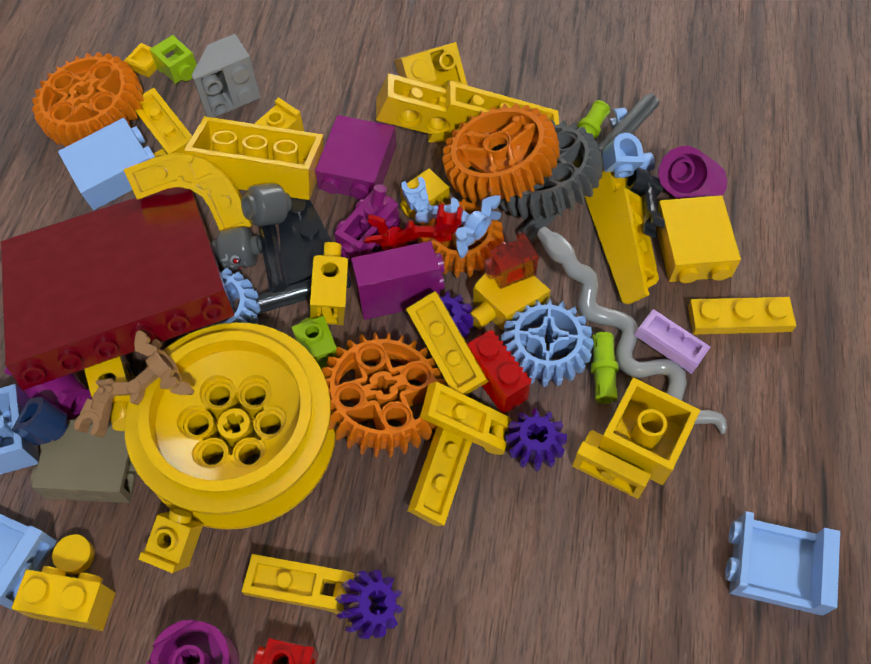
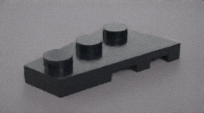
M291 198V210L288 212L285 221L279 224L281 256L287 285L312 279L314 256L321 255L323 243L332 242L311 200Z

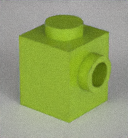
M324 316L307 318L298 325L292 326L296 341L308 350L321 370L327 367L329 356L336 358L337 348Z

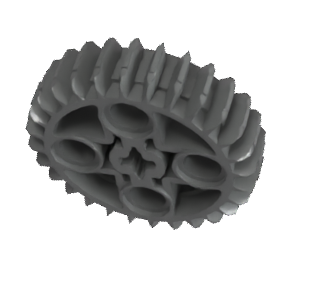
M551 120L559 140L560 157L557 159V167L552 169L551 177H543L544 185L535 184L533 186V193L526 190L522 193V199L515 195L510 197V202H507L505 198L501 199L499 205H501L502 209L510 211L512 216H517L520 213L524 220L529 215H533L534 220L537 221L540 215H545L549 220L550 214L558 212L562 216V210L568 208L574 211L575 203L583 205L585 203L584 196L592 197L593 188L599 187V179L602 178V156L599 145L593 138L592 133H587L585 127L578 129L576 123H572L567 127L564 120L559 125H555V122ZM499 144L498 150L503 149L506 144Z

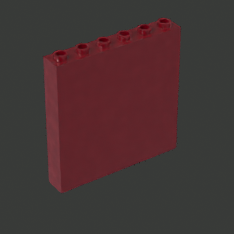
M182 187L168 188L138 200L137 198L129 199L1 241L5 366L22 391L134 352V341L137 331L146 333L151 339L149 343L151 345L154 339L162 342L235 316L198 203L191 189Z

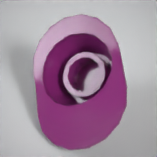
M678 146L671 149L662 158L659 165L658 178L660 184L666 191L678 199L723 196L727 189V177L724 169L716 161L692 146Z

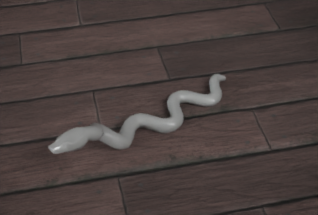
M547 227L540 228L537 235L550 258L562 264L565 273L569 277L581 282L578 308L581 315L585 316L586 320L596 324L613 326L621 330L622 336L615 351V360L618 362L619 369L626 375L634 378L666 375L669 379L666 393L682 401L687 385L684 369L669 359H656L645 362L636 361L632 355L638 339L634 336L638 329L635 320L624 312L598 305L596 302L599 287L597 273L590 266L581 264L578 261L573 246L562 235L552 232ZM701 410L694 423L714 424L720 434H724L727 429L725 417L717 411Z

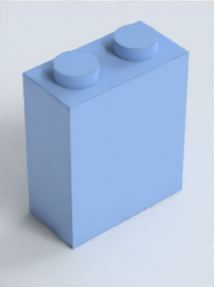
M125 118L58 151L80 193L93 211L132 190L123 169L155 157L149 146L142 148L141 144L146 141L137 126L130 128Z

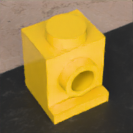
M280 98L275 100V106L255 122L258 125L304 131L300 111Z
M176 508L157 514L145 551L140 553L138 560L170 573L189 567L203 523L193 520L191 513Z

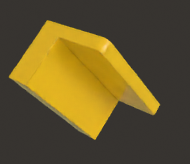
M591 430L585 441L582 442L572 467L639 499L651 474L598 449L603 435Z

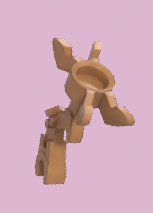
M137 331L134 341L135 351L148 357L146 359L148 367L130 382H115L111 378L96 381L99 388L92 399L87 398L80 415L75 421L74 430L87 433L90 424L93 422L90 434L103 438L108 430L113 398L130 395V402L139 405L144 398L145 389L158 377L161 379L160 388L170 389V392L173 394L193 395L194 389L189 383L182 382V376L178 372V367L165 351L160 349L162 346L161 342L158 339H154L150 345L151 339L146 333Z

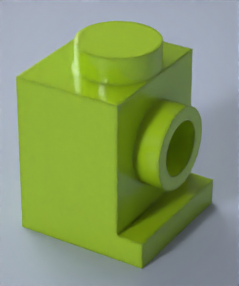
M174 35L150 48L151 55L160 73L163 72L175 84L181 80L189 81L192 79V74L197 66L194 55ZM173 50L174 55L169 58L164 56Z

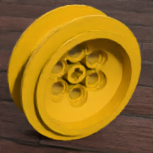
M224 323L206 327L180 338L165 348V353L178 367V372L182 376V382L189 383L194 389V394L178 395L171 393L170 389H161V379L158 377L145 389L144 398L139 405L132 404L129 398L124 424L125 442L130 460L144 483L155 492L169 509L185 510L193 515V520L203 523L204 527L232 530L258 526L284 515L301 503L314 490L326 472L336 441V429L328 430L331 416L329 389L320 366L308 350L298 341L281 331L252 323ZM230 398L224 405L216 406L221 399ZM265 398L261 404L251 405L255 399ZM208 426V429L203 434L195 435L200 427ZM271 426H281L276 433L265 434ZM240 427L241 430L235 433L234 430ZM223 455L219 463L209 465L210 460L214 456ZM250 455H260L255 463L245 464L246 459Z

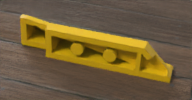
M602 170L599 187L593 188L592 197H584L622 302L624 304H631L649 296L648 288L655 285L659 280L651 237L642 232L645 217L642 197L626 188V177L616 178L614 172Z

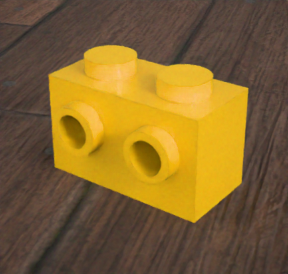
M43 566L41 572L26 569L11 607L12 610L33 619L98 631L104 630L116 593L102 584V577L88 573H80L78 579L66 577V571L50 566Z

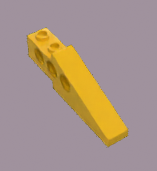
M388 73L376 98V121L428 133V142L430 143L446 142L448 138H452L453 130H460V122L468 123L470 115L477 117L480 115L481 110L484 113L491 111L492 106L495 109H500L503 104H506L508 108H512L517 103L521 109L525 105H529L531 110L538 108L541 114H546L549 120L555 122V125H559L558 110L450 81L445 89Z

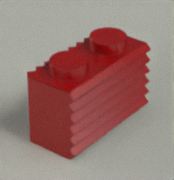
M489 330L467 343L489 381L482 385V387L502 414H506L528 400L532 378L527 377V373L523 372V367H519V362H516L515 357L511 356V351H507V346H503V341L499 340V336L495 335V331Z

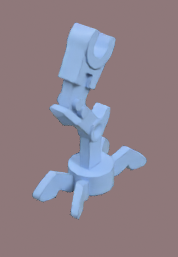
M418 177L419 187L416 189H410L406 181L402 182L403 196L410 209L415 210L417 213L415 215L416 221L429 223L432 218H436L438 206L429 205L425 180L422 177ZM499 195L483 199L481 212L477 210L470 215L463 210L461 224L464 227L458 228L455 233L457 251L460 258L465 257L469 245L486 233L489 225L492 224V220L501 218L500 212L491 211V209H496L500 204L501 198ZM454 197L451 198V204L444 205V211L448 213L456 212L457 208L460 207L458 200Z

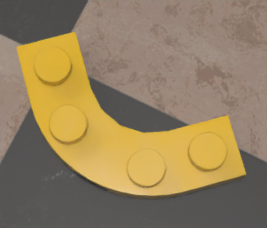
M170 153L123 169L137 200L168 188L182 187L191 189L203 197L220 231L237 227H251L253 225L243 215L241 208L242 196L233 180L220 167L207 159L186 153Z

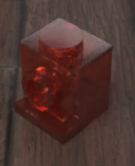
M523 231L517 233L516 241L501 243L490 250L489 259L483 261V266L488 278H494L498 287L502 289L535 276L539 256Z

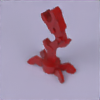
M440 204L437 208L436 225L417 226L414 224V221H409L404 230L396 226L388 229L385 219L369 214L368 222L372 227L378 229L380 235L364 238V243L375 242L381 244L382 249L386 251L417 244L418 237L434 238L439 243L451 241L452 233H456L462 223L463 209L458 207L456 212L448 213L444 211V205Z

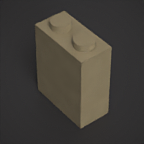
M67 419V430L60 439L41 444L39 462L33 468L31 474V488L45 499L131 503L137 472L127 451L125 431L114 430L111 421L108 422V430L105 436L101 438L90 434L93 422L90 424L88 432L84 433L74 430L76 420Z

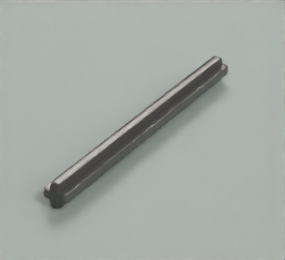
M653 93L644 95L599 144L601 156L604 148L621 133L633 134L659 106V100ZM558 212L550 214L549 220L545 215H540L538 220L535 221L532 216L519 230V237L527 244L533 243L538 238V230L542 227H548L559 215Z

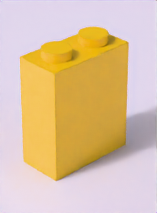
M723 196L660 200L658 203V213L664 218L665 225L664 228L657 226L656 232L668 281L691 283L702 279L724 280L732 277L741 261V257Z

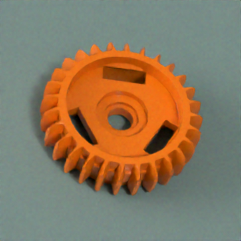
M517 103L512 108H508L506 104H503L500 109H495L492 106L491 111L484 113L481 110L480 115L477 117L470 115V121L468 123L460 122V130L452 131V138L446 140L447 146L443 148L444 156L442 160L448 180L456 192H460L463 198L469 197L472 202H476L479 198L482 202L483 199L499 195L501 199L505 198L507 202H510V197L515 195L522 199V193L526 190L534 192L533 186L535 184L544 185L543 177L552 176V169L557 167V159L560 157L559 140L552 121L548 119L546 114H541L538 108L531 110L529 105H525L520 109ZM499 144H506L501 150H492L493 147ZM472 166L479 172L469 170L468 168Z

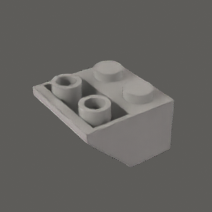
M236 34L208 44L192 74L206 117L215 118L260 99L250 56Z

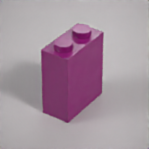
M337 115L315 169L319 190H324L330 194L338 193L353 196L361 200L371 193L375 185H383L397 146L395 126Z
M431 241L351 258L357 294L364 320L407 311L406 308L436 291L440 296V290L445 289L442 273L445 271L441 253L434 252Z

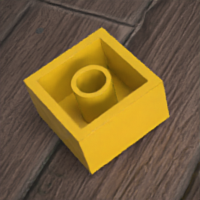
M633 377L602 437L598 449L651 474L649 479L663 486L673 471L701 410Z

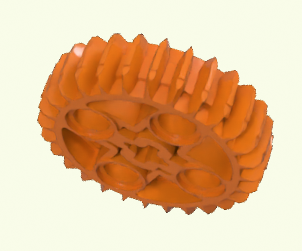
M97 52L94 57L86 53L85 58L80 59V57L76 56L75 61L69 62L65 60L66 65L61 68L56 66L57 71L53 74L47 73V81H40L42 88L35 90L37 97L32 99L34 104L32 111L37 124L47 137L57 145H64V147L122 118H125L131 128L129 121L138 119L135 110L142 109L140 102L144 101L142 95L144 91L136 73L126 61H122L119 56L112 57L110 53H106L103 56L100 52Z
M374 332L372 340L369 341L361 334L359 344L356 345L351 340L347 341V351L337 347L336 358L329 356L327 367L322 368L331 402L328 430L336 429L335 438L337 441L347 436L348 449L355 443L360 444L361 455L370 447L373 448L376 458L381 449H387V453L391 458L395 447H399L405 455L408 450V443H411L418 449L421 437L429 440L432 430H436L437 425L420 418V416L415 420L410 406L424 402L429 384L437 381L447 386V382L442 379L443 374L440 369L435 368L436 362L434 358L426 359L427 348L417 351L416 340L407 345L404 343L403 335L400 336L398 341L391 339L390 332L387 333L385 339H379L377 333ZM390 360L403 365L393 368ZM374 362L377 365L370 367L365 365L364 363ZM350 369H354L356 380L340 384L345 373ZM409 381H419L422 385L414 386ZM350 400L357 403V405L347 407L341 403ZM373 418L377 430L358 423ZM390 420L400 421L403 424V426L392 427L387 422H389Z

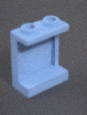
M745 511L736 521H732L729 530V543L734 544L733 557H729L725 569V579L730 581L729 594L822 616L837 608L840 531L823 528L817 534L754 520V513Z
M0 514V605L11 609L26 569L39 571L57 541L35 527H28Z

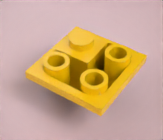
M456 42L394 59L398 76L445 89L450 81L467 85Z

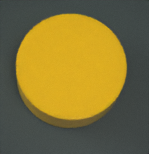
M77 534L62 538L56 544L52 553L54 565L58 569L66 571V574L77 575L87 570L95 556L92 543L85 537Z

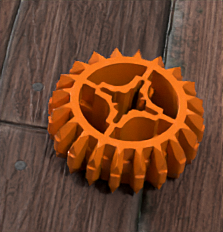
M463 198L459 202V206L470 215L477 210L481 212L482 206H479L478 200L469 203L466 198ZM451 199L449 200V204H445L442 201H439V204L437 206H439L440 204L450 205ZM432 218L429 223L421 222V226L436 225V218ZM492 220V224L489 225L486 233L468 246V252L464 258H460L458 255L455 233H452L451 241L440 243L435 241L434 238L418 237L420 239L419 243L431 241L434 252L441 253L445 270L443 272L444 276L449 271H453L456 278L460 276L461 272H466L469 277L473 275V270L483 273L485 265L492 266L495 258H499L504 243L503 225L498 220Z

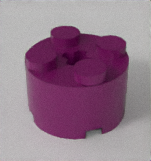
M195 620L179 621L166 628L156 638L149 661L147 660V664H192L191 661L197 658L200 660L198 664H239L238 652L233 642L215 626Z

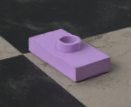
M654 309L634 334V336L679 364L691 374L710 349L709 345Z

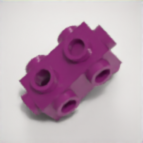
M375 185L371 193L357 203L354 212L347 220L341 221L335 230L336 243L342 246L341 256L348 258V261H352L351 258L377 253L381 249V244L375 242L364 243V238L380 235L378 229L372 227L368 222L369 214L385 219L388 229L400 226L399 205L394 199L386 195L387 189L383 185Z

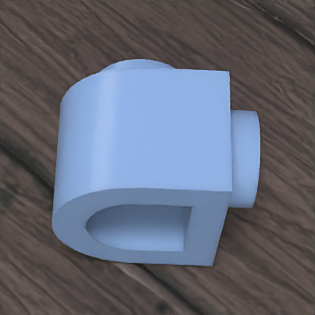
M621 133L604 148L602 153L605 172H614L616 178L631 176L645 162L641 142L630 133Z

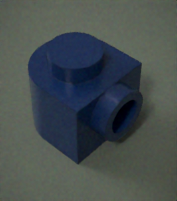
M43 397L31 398L27 401L11 431L34 445L46 444L52 440L56 441L67 430V413Z

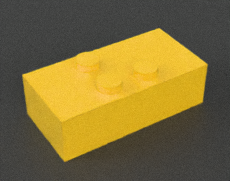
M204 116L186 145L184 153L202 157L220 167L233 180L238 190H248L249 187L258 184L277 183L290 197L310 200L317 183L315 169L324 149V134Z

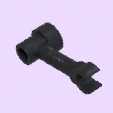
M638 167L631 176L627 177L626 188L643 195L645 217L642 232L656 238V227L664 228L665 225L664 218L658 213L656 198L661 193L663 186L660 184L658 177L652 176L648 170Z

